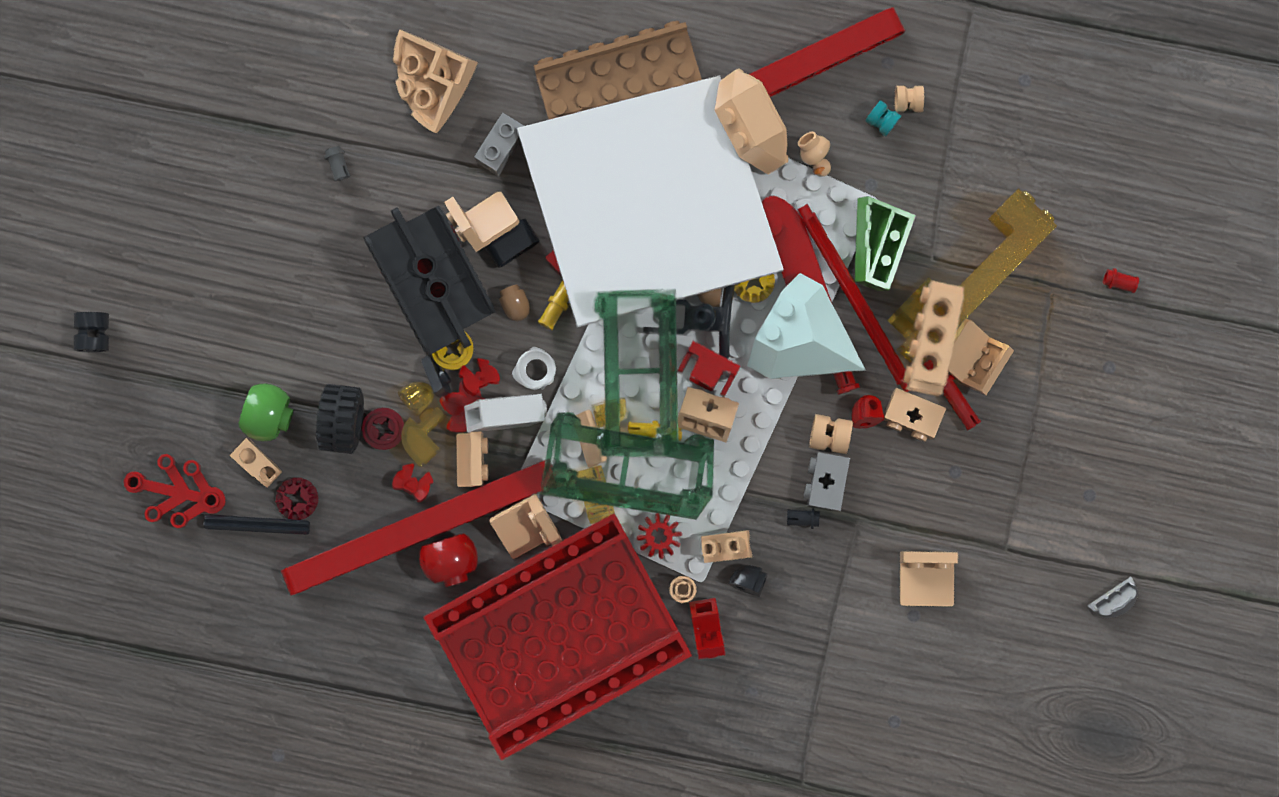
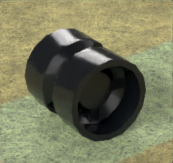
M74 313V329L78 331L74 335V351H109V336L105 334V331L109 329V313ZM87 332H96V336L88 337Z

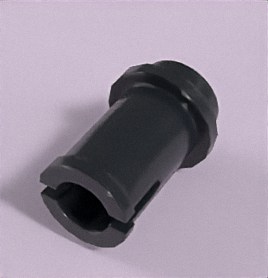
M812 508V511L788 509L787 526H811V529L819 527L820 511H814V508Z

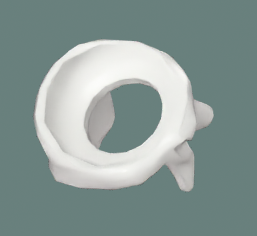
M532 347L519 358L512 372L513 378L526 388L543 390L554 381L556 372L555 361L543 349ZM534 359L542 360L547 366L546 376L539 381L530 379L526 374L527 364Z

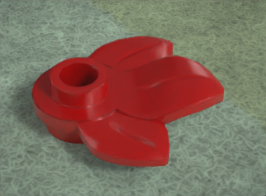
M461 381L459 392H452L440 398L439 401L443 409L452 415L446 427L449 431L456 433L467 432L464 406L479 400H486L481 396L480 389L474 396H471L464 390Z

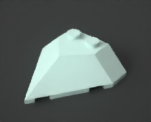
M801 273L779 295L754 340L747 365L770 379L833 374L847 371H866L824 286Z

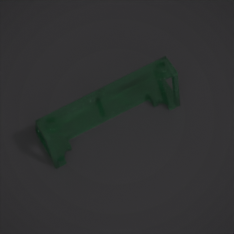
M676 289L597 292V297L594 300V310L603 319L605 427L597 435V447L601 451V456L666 457L679 451ZM618 298H650L654 319H658L659 368H619ZM659 373L660 427L656 428V438L653 446L622 447L620 440L619 375Z
M558 412L550 428L541 494L697 520L713 497L714 439L705 438L702 435H692L683 443L584 426L581 425V419L574 413ZM561 439L623 449L624 457L619 484L578 478L577 470L571 469L568 466V462L560 461ZM554 447V461L551 466V459ZM630 451L698 462L695 488L682 489L680 494L626 486ZM707 460L706 486L702 485V479Z

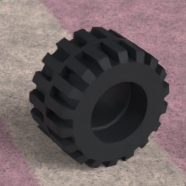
M327 384L319 402L316 423V441L319 450L353 454L360 440L364 411V397L360 387Z

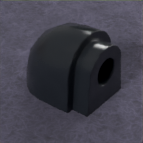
M741 566L734 571L728 584L735 589L760 597L767 579V573L762 572V568L757 566Z

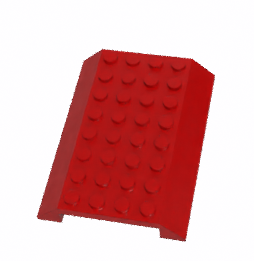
M615 513L424 616L435 640H438L486 727L489 733L488 737L501 760L692 656Z

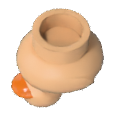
M815 132L806 133L798 141V146L801 148V159L804 163L813 165V173L815 175L826 176L831 171L830 162L824 159L829 151L830 141L823 136H818Z

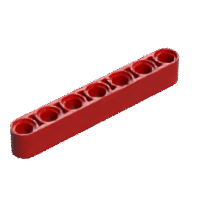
M894 7L756 70L749 75L761 81L769 97H772L901 36L906 31Z

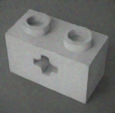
M502 112L474 156L476 163L499 177L521 142L517 128L524 125Z
M820 452L816 453V458L811 457L808 473L813 475L811 484L806 483L803 498L808 500L807 506L841 511L850 458ZM827 474L829 475L828 479L833 484L823 489V484L819 482V478H823Z

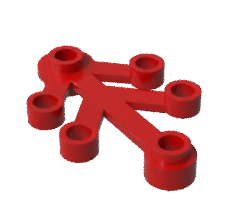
M169 454L161 455L158 458L157 464L159 468L166 471L174 486L147 480L145 475L140 472H130L124 478V487L131 493H140L146 490L172 496L158 506H150L145 510L144 515L149 522H158L164 514L187 500L198 502L184 513L176 512L171 516L170 522L173 527L184 528L188 521L203 512L210 514L220 512L226 503L223 491L216 487H210L201 472V465L194 460L187 461L183 466V470L186 475L193 477L200 492L189 489L175 466L174 457ZM166 457L171 461L168 467L162 465V461ZM192 463L197 467L194 473L188 471V466ZM133 477L138 479L136 487L130 485V480ZM210 495H214L216 498L214 505H209L207 502ZM153 509L158 512V516L155 519H151L149 516L150 511ZM178 515H181L184 519L181 525H177L175 522V518Z

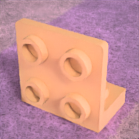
M536 493L489 520L512 559L521 556L542 543H545L546 546L551 544L554 546L563 541Z
M900 552V605L953 606L954 563H958V552Z

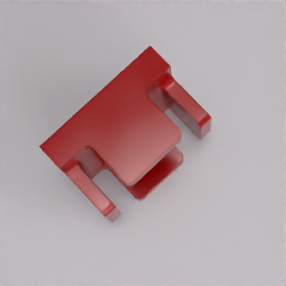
M692 341L677 373L682 375L688 362L693 358L697 363L690 374L689 380L712 392L721 375H725L728 377V380L720 393V396L725 397L741 366Z

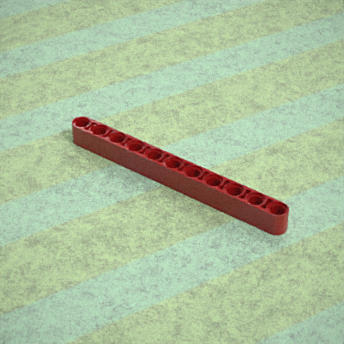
M547 459L281 570L290 596L526 499L535 493L538 494L560 483L550 459Z

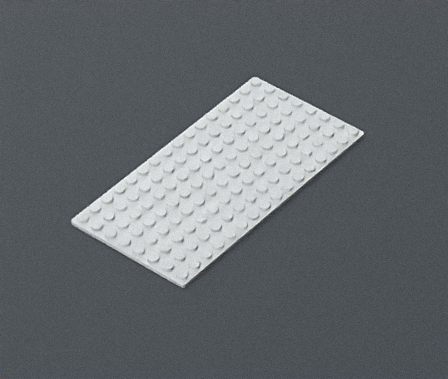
M788 158V163L771 174H766L749 163L761 202L763 199L775 195L787 201L798 213L797 209L808 204L812 212L816 213L828 238L834 245L846 268H848L856 251L857 198L865 196L875 197L827 175L823 177L815 175L812 168ZM807 230L830 299L833 301L840 285ZM781 272L774 273V289L770 296L761 302L751 303L744 301L734 291L730 322L729 360L741 367L725 395L726 398L739 403L727 443L685 429L681 430V441L658 439L657 442H652L651 439L627 438L628 422L652 423V421H658L659 424H676L688 387L701 389L706 393L722 397L720 393L728 380V377L725 375H721L714 390L710 392L689 380L690 374L697 363L693 358L688 362L682 375L677 373L692 341L719 354V332L691 331L686 336L646 334L643 332V327L682 329L685 316L684 306L657 305L588 324L547 412L545 421H543L521 468L522 470L550 459L560 484L536 494L547 512L585 529L609 516V511L605 513L599 512L605 510L604 507H607L608 510V506H610L609 510L613 509L610 513H615L636 553L698 582L705 580L713 562L704 563L701 536L727 533L798 378L797 376L770 379L747 366L754 340L779 295L786 288ZM760 278L749 280L748 286L745 289L747 290L753 285L763 289L758 282ZM697 295L682 299L689 301L692 306L703 304ZM586 410L592 412L607 457V462L593 467L587 466L572 421L575 415ZM593 470H595L598 479L594 481H587L581 483L583 480H585V478H583L584 475L586 476L587 480L589 479V477L592 478V476L595 478V476L593 475ZM601 482L604 488V492L607 491L605 495H608L606 496L608 506L607 504H604V502L606 503L605 496L594 499L598 496V493L603 492L602 486H600L601 490L599 491L596 488V486L601 485ZM656 513H659L661 523L664 522L666 515L670 516V520L667 523L668 526L673 522H678L679 525L672 529V533L682 532V536L673 537L672 539L678 541L681 544L680 547L670 543L669 547L673 550L674 554L669 555L666 548L662 549L663 559H659V550L655 549L653 557H649L648 554L652 548L650 545L643 551L640 549L643 544L647 543V540L638 541L636 539L639 535H646V532L640 531L638 526L643 525L648 529L650 526L646 523L645 518L649 517L654 524L656 523ZM658 528V532L656 530L652 532V536L655 537V543L661 544V540L663 543L667 540V537L664 535L665 530Z

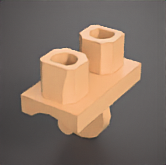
M749 531L701 536L704 563L751 558Z

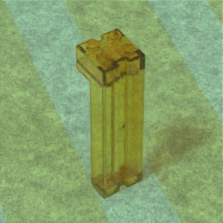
M1018 188L988 219L1007 238L959 286L964 288V297L958 326L1057 227L1054 223L1055 218L1047 210H1040L1034 204L1036 202L1034 197L1024 190L1022 192ZM939 306L934 311V314L938 317H944L945 311ZM917 329L897 349L911 364L913 356H909L912 340H917L919 332ZM929 331L927 334L928 340L933 344H938L939 336L935 332Z

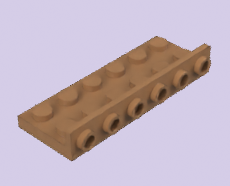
M669 22L664 25L665 28L654 31V28L640 31L639 35L629 38L628 35L620 36L614 39V43L607 45L596 43L589 46V50L578 52V50H572L564 53L562 58L553 60V57H547L539 60L538 64L534 65V71L548 119L701 81L686 22Z

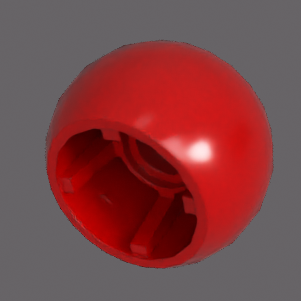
M465 533L451 536L422 546L419 558L420 566L424 575L431 582L443 581L445 587L467 581L466 573L476 570L478 565L477 548L471 538Z

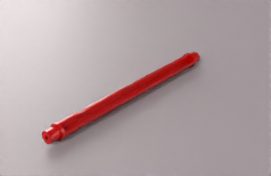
M808 204L797 209L803 218L801 221L806 226L877 350L883 357L897 385H900L903 391H910L906 390L908 383L904 382L906 370L895 353L893 346L865 298L860 293L858 286L834 245L828 238L816 213L812 212Z

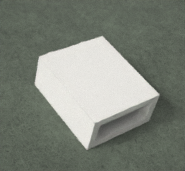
M542 394L479 400L464 406L467 433L528 427L545 421L547 406L545 401L542 400Z

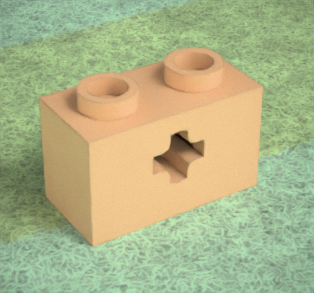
M688 387L675 427L727 443L739 403L726 397L706 393L701 389Z
M896 388L885 410L884 420L887 421L886 426L897 431H901L902 428L912 431V437L926 442L927 438H935L946 408ZM915 410L919 420L911 423L910 417L906 414Z

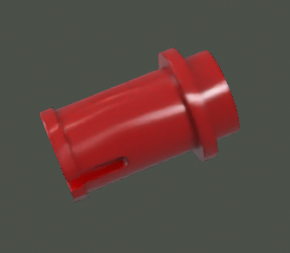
M1115 268L1112 270L1107 269L1103 284L1107 285L1109 289L1115 287L1135 293L1139 284V277L1117 272Z

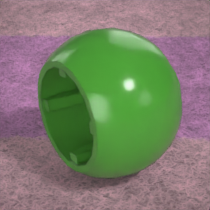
M264 383L252 386L240 416V430L246 436L256 441L264 442L277 439L280 431L286 432L288 430L294 409L288 408L290 401L288 394L273 384Z

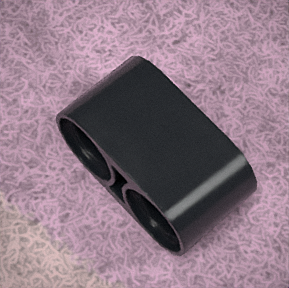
M524 218L519 221L517 226L485 246V249L496 266L501 268L533 248L540 242V239Z

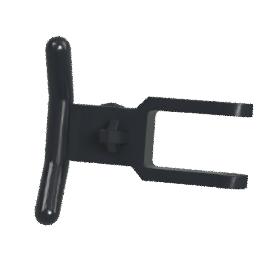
M735 285L724 287L721 307H712L709 304L692 306L689 301L682 299L661 304L664 306H684V327L682 329L643 327V332L646 334L686 336L691 331L719 332V355L729 359L731 309Z

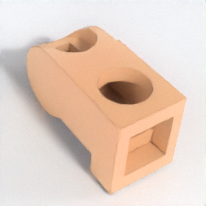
M249 437L230 455L252 477L254 476L267 488L282 473L281 469Z

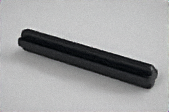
M205 515L204 528L211 530L308 535L310 532V522L307 520Z

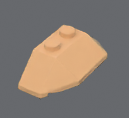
M741 69L734 70L719 81L715 112L738 156L766 174H771L788 163V155H786L787 129L762 82L744 73Z

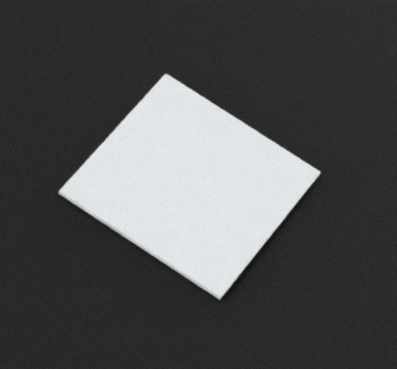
M720 76L517 128L577 327L784 270L749 163L738 156L715 112L719 81H721Z

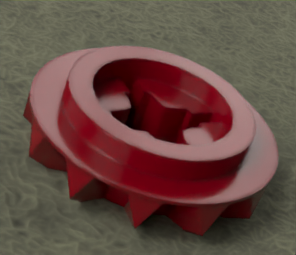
M377 408L371 411L363 421V437L375 449L388 450L396 447L404 436L405 425L403 419L393 409ZM389 418L388 428L391 429V431L394 432V434L392 435L390 433H385L383 437L381 436L380 440H378L380 436V430L373 425L374 423L377 425H383L385 422H387Z
M304 478L288 479L276 491L275 503L279 512L288 519H305L317 508L318 492L315 486ZM301 487L300 497L307 501V504L297 503L292 510L293 500L289 499L290 497L287 494H296Z

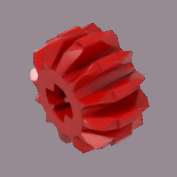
M656 513V523L654 524L649 517L645 518L646 523L650 526L648 529L643 525L638 526V529L646 532V535H639L636 539L638 541L647 540V543L643 544L640 549L643 551L650 545L652 548L649 551V557H653L655 549L659 550V559H663L662 549L666 548L668 554L673 555L674 552L669 547L670 543L676 547L681 545L678 541L672 540L673 537L682 536V532L672 533V529L676 528L679 524L676 521L668 526L669 515H666L664 522L661 523L660 515ZM658 528L665 530L664 535L667 537L664 543L662 540L660 541L661 544L655 543V537L652 536V532L654 530L658 532Z

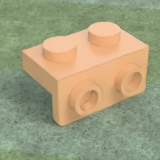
M482 432L457 434V486H484V480H488L489 475L488 464H484V454H488V438H484Z

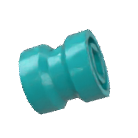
M880 100L870 112L865 122L870 126L875 125L879 128V132L886 137L902 115L896 111H890L887 104Z

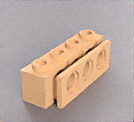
M931 281L928 287H923L920 303H924L923 313H918L915 322V329L919 330L917 340H912L909 356H913L911 367H906L904 382L908 383L906 390L934 396L942 395L964 297L963 287ZM934 305H939L944 309V317H938L934 314ZM929 331H933L939 336L938 344H933L928 340L927 334ZM923 358L932 360L934 364L932 371L923 368Z

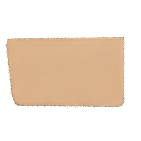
M586 410L575 415L572 421L587 466L593 467L607 462L592 412Z

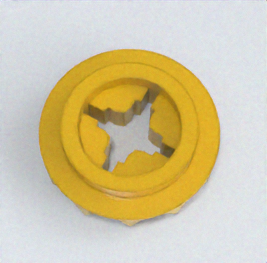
M774 274L760 277L758 282L763 289L753 285L746 290L745 288L748 286L749 281L734 284V291L744 301L751 303L761 302L768 298L774 289Z
M466 333L471 346L464 348L460 342L457 347L461 355L460 357L452 353L444 358L448 351V348L444 347L432 353L435 362L447 370L460 369L463 365L468 364L473 355V342L470 336Z

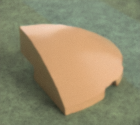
M399 29L393 62L397 65L398 80H396L398 92L401 99L406 101L413 111L411 115L424 127L434 133H438L464 94L478 62Z

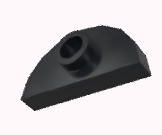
M431 356L421 359L434 394L438 397L450 394L451 388L449 383L452 380L444 369H440Z

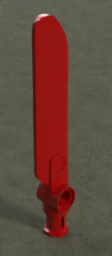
M775 195L763 199L762 204L774 210L782 218V231L773 238L784 269L781 273L786 287L801 273L823 285L830 299L806 226L801 221L802 218L787 201ZM852 371L833 373L838 386V395L860 388V384L856 383Z

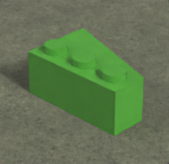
M870 196L857 198L856 283L876 291L890 290L916 215Z

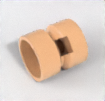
M815 414L809 448L824 451L829 447L831 452L846 455L849 448L853 421L838 418L834 422L829 416ZM826 432H832V433H831V437L828 436V435H825V433H826Z

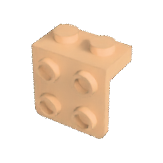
M496 192L466 213H464L454 197L444 202L450 211L446 214L447 218L454 228L459 226L455 229L456 233L463 243L468 240L476 252L519 224V219L502 192Z
M965 319L956 331L948 372L963 385L987 395L1014 350L1010 346L990 338L973 321Z

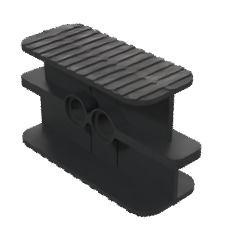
M438 205L406 222L398 207L392 209L391 213L395 221L363 238L374 261H376L378 268L381 270L382 276H384L386 283L389 285V289L402 309V313L405 315L407 322H409L410 328L422 346V350L427 356H430L432 353L457 340H460L464 348L471 346L463 329L496 312L485 288H483L481 281L477 277V273L469 262V258L461 247L460 241H458L456 234L453 232L452 226L445 217V213ZM422 258L428 259L432 264V269L428 274L421 273L417 268L418 261ZM434 282L441 283L445 288V292L440 298L432 296L430 292V287Z

